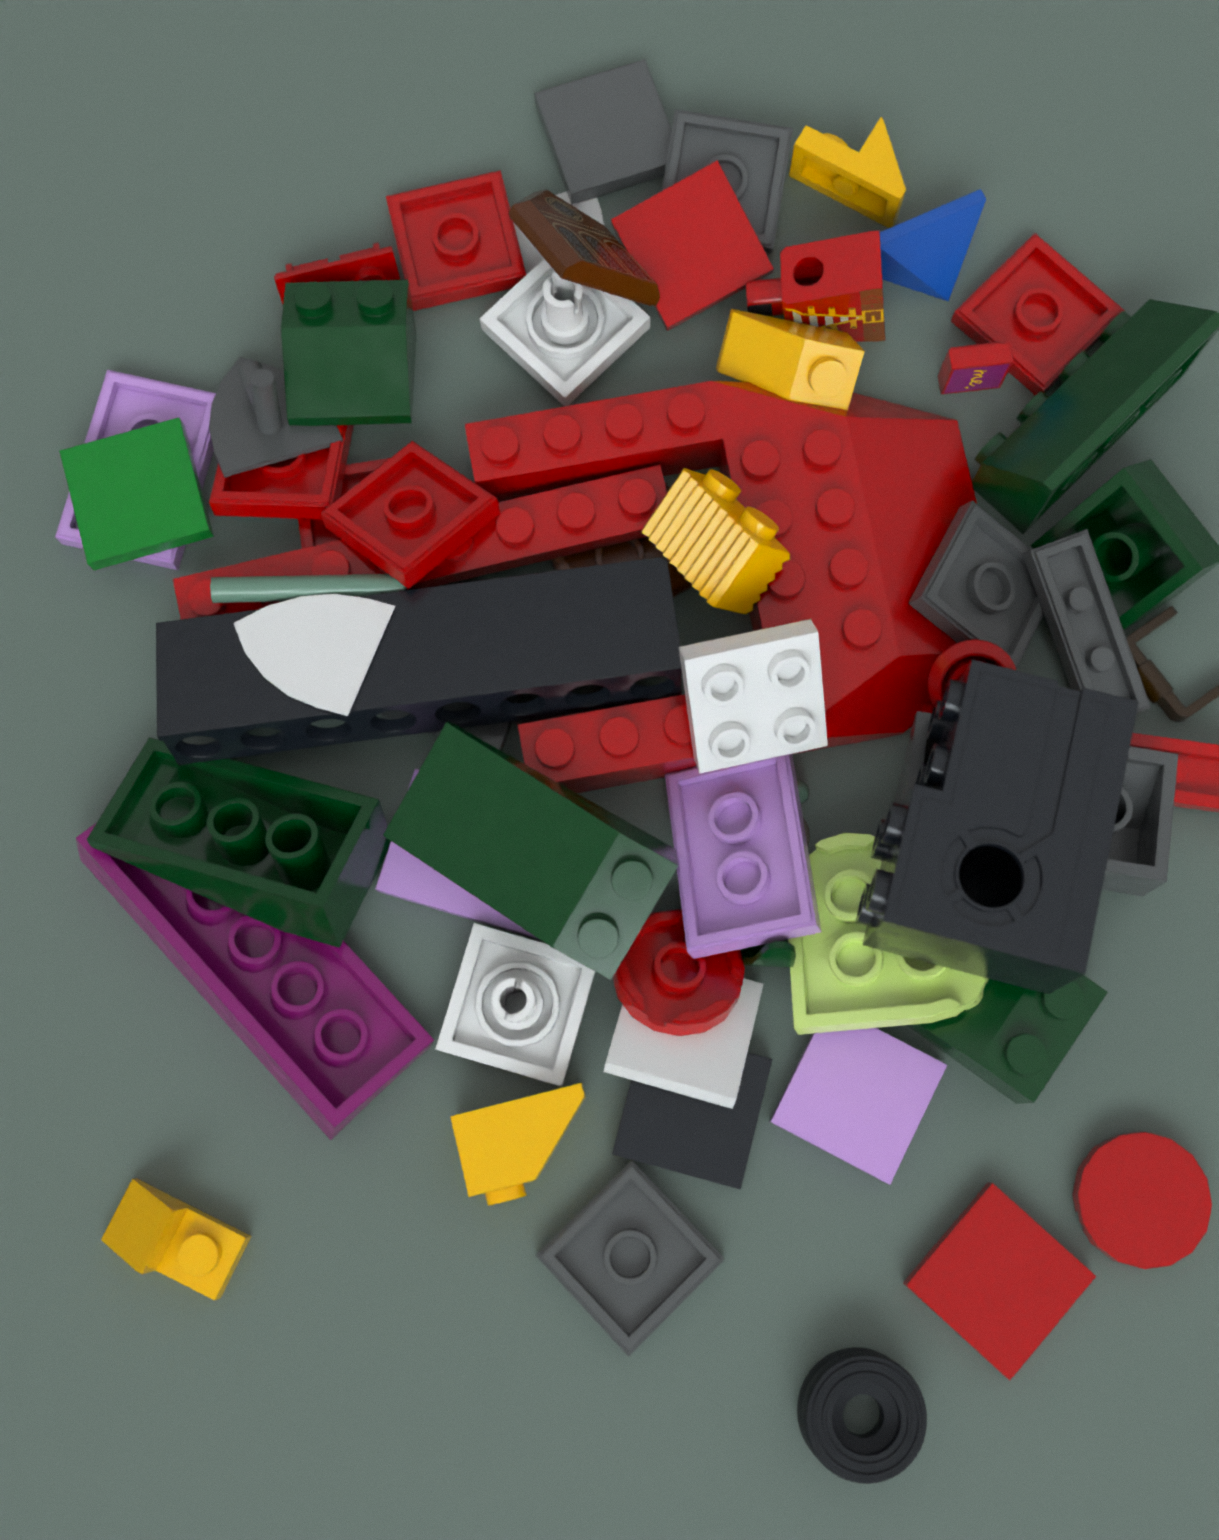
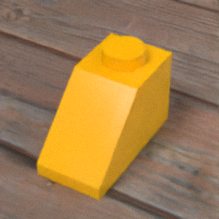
M731 309L716 370L739 381L749 382L789 401L848 410L865 351L847 332Z
M579 1083L450 1116L468 1197L485 1193L487 1205L490 1206L527 1196L524 1183L536 1180L540 1176L585 1100L586 1095L583 1084Z

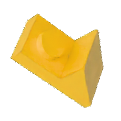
M882 117L876 123L859 152L849 148L838 136L830 133L822 134L807 125L794 144L789 172L791 178L887 228L894 226L898 219L906 187Z
M132 1178L101 1241L138 1273L143 1275L157 1271L215 1301L222 1297L251 1236L137 1178Z

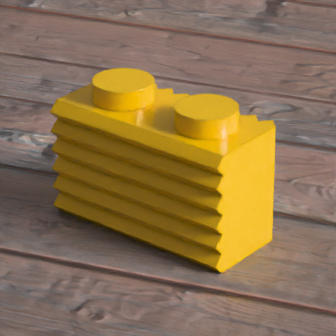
M683 468L641 533L649 537V541L656 545L655 548L663 552V556L668 558L670 563L677 567V571L685 576L684 579L692 583V587L699 591V595L707 599L706 602L715 608L747 614L753 611V604L760 601V594L768 590L767 584L775 580V573L782 570V563L790 559V552L774 537L779 527L772 519L753 507L748 506L745 508L736 499L741 493V489L730 478L713 469H709L707 474L704 475Z

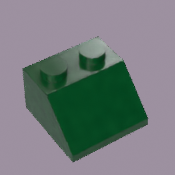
M408 280L285 283L281 338L286 410L289 426L412 423L417 332Z
M1151 459L1122 468L1030 545L1032 549L1087 529L1123 631L1176 597L1219 564V545Z

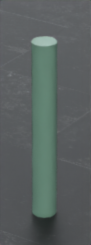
M389 574L212 577L210 584L213 603L282 602L300 596L323 594L358 597L407 590L404 585Z

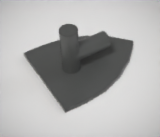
M240 357L221 380L211 404L209 431L214 453L224 478L291 459L301 454L329 448L332 443L340 440L343 442L337 425L289 426L286 410L284 371L255 360Z

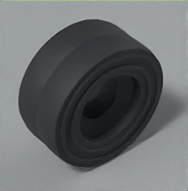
M853 1347L841 1349L825 1356L807 1374L798 1396V1424L806 1445L830 1472L845 1480L871 1484L891 1479L904 1471L913 1462L924 1442L927 1413L921 1390L907 1370L880 1352L867 1348ZM862 1394L872 1396L879 1406V1419L876 1426L864 1434L850 1432L843 1420L845 1405L854 1396Z

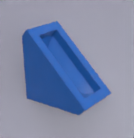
M979 189L880 232L882 280L949 302L986 201L982 190Z

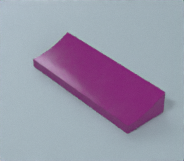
M96 823L76 837L80 860L330 1140L432 1046L434 1039L344 941L340 948L278 930L91 847L87 841Z

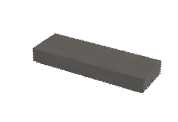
M1083 530L1022 553L1070 688L1080 691L1084 687L1139 701L1137 713L1151 708L1088 530Z

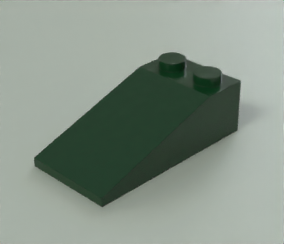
M448 720L383 834L384 837L550 947L610 980L679 866L675 848Z
M150 737L87 838L89 845L97 850L271 927L340 948L391 843L389 839L383 836L388 825L380 801L377 798L232 759L178 765L164 741Z
M1084 975L1050 994L989 979L984 987L983 997L975 1007L963 1010L957 1016L933 1023L906 1026L1014 1103H1034L1108 992Z

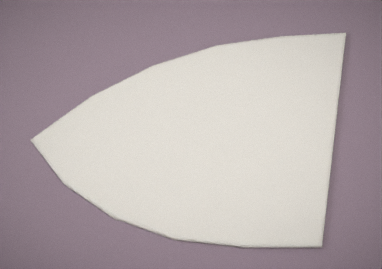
M340 594L300 596L268 605L233 624L245 654L265 679L289 697L319 709L348 716L395 606L367 598Z

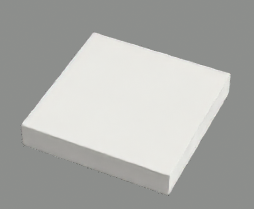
M743 978L738 1002L725 1021L704 1033L675 1036L653 1031L634 1019L622 1004L603 1072L733 1109L764 984Z

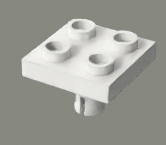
M543 259L480 318V325L482 331L563 406H568L650 328L651 317L632 300L561 279L549 263Z
M811 619L679 647L693 756L699 774L828 746L819 635Z
M474 923L435 1049L563 1087L596 972L545 943Z

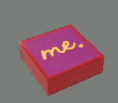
M1002 341L950 347L938 373L941 395L1000 388L1013 364L1010 342Z

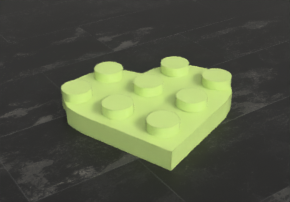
M858 833L835 835L820 840L815 844L816 850L809 854L821 932L788 939V943L796 948V958L794 966L790 967L794 1029L798 1035L933 1023L957 1016L963 1010L975 1007L983 997L984 987L989 980L988 978L862 945L867 926L856 923L857 911L865 884H871L875 870L880 869L882 862L881 860L871 858L875 838L873 835Z

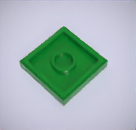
M180 417L59 451L86 561L94 571L214 537L185 425Z

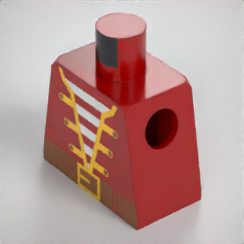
M880 230L787 246L780 251L781 278L746 282L747 309L750 313L769 317L784 315L785 320L847 332L856 342L885 341Z

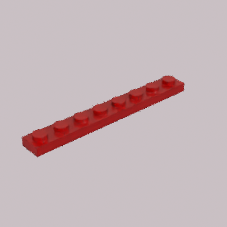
M659 464L498 502L500 514L411 588H407V590L440 586L648 537L641 533L642 529L667 494L661 466ZM340 539L174 578L173 584L180 619L258 610L268 605L279 603H213L210 590L212 577L387 573Z

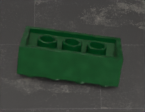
M1149 299L1132 317L1125 310L1122 311L1101 333L1098 339L1103 345L1091 357L1085 351H1081L1060 373L1057 379L1062 385L1050 397L1043 391L1039 392L1019 413L1016 420L1021 425L1008 438L999 432L980 450L974 459L980 465L972 480L974 490L1024 535L1187 373L1219 330V313L1213 310Z

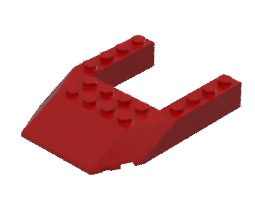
M706 381L464 424L474 481L478 486L495 496L498 502L659 464L663 476L679 474L683 468L696 471L719 467L720 473L730 478L741 489V493L736 499L745 508L748 506L753 507L767 515L777 524L779 530L774 537L790 552V559L782 563V570L775 573V580L767 584L768 590L761 593L760 601L753 604V611L749 612L752 629L757 631L799 621L812 620L819 635L828 746L793 754L902 735L912 727L914 716L917 711H920V707L923 704L933 705L928 692L930 669L936 658L956 642L909 605L908 602L959 507L972 500L977 504L957 420L854 392L848 410L789 401L749 382ZM685 694L517 724L524 764L575 793L665 778L667 773L696 767Z

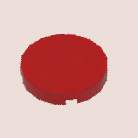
M675 909L653 912L649 915L615 972L613 981L617 998L634 1019L653 1031L675 1036L704 1033L725 1021L740 997L745 967L740 949L693 959L687 952L682 910Z
M1148 1132L1116 1135L1093 1147L1077 1169L1072 1193L1075 1212H1078L1079 1222L1084 1229L1082 1230L1089 1242L1111 1260L1138 1268L1150 1269L1173 1265L1191 1254L1208 1230L1212 1200L1206 1175L1194 1156L1175 1141Z

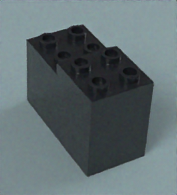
M976 660L970 662L959 681L949 679L942 701L936 700L930 716L926 739L937 742L933 745L928 763H921L915 784L901 804L891 803L886 820H880L876 831L871 858L881 860L882 862L880 869L875 870L871 884H865L857 911L856 923L867 926L862 945L1045 994H1050L1086 973L1139 701L1084 687L1080 691L1058 686L1059 681Z

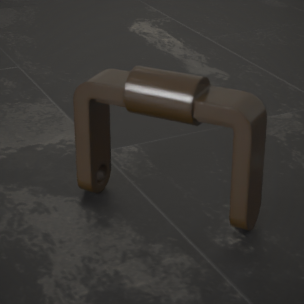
M1171 606L1130 634L1126 639L1148 699L1152 704L1157 702L1170 720L1183 722L1219 697V685L1185 708L1172 691L1174 688L1152 660H1148L1136 645L1140 640L1178 614L1177 610Z

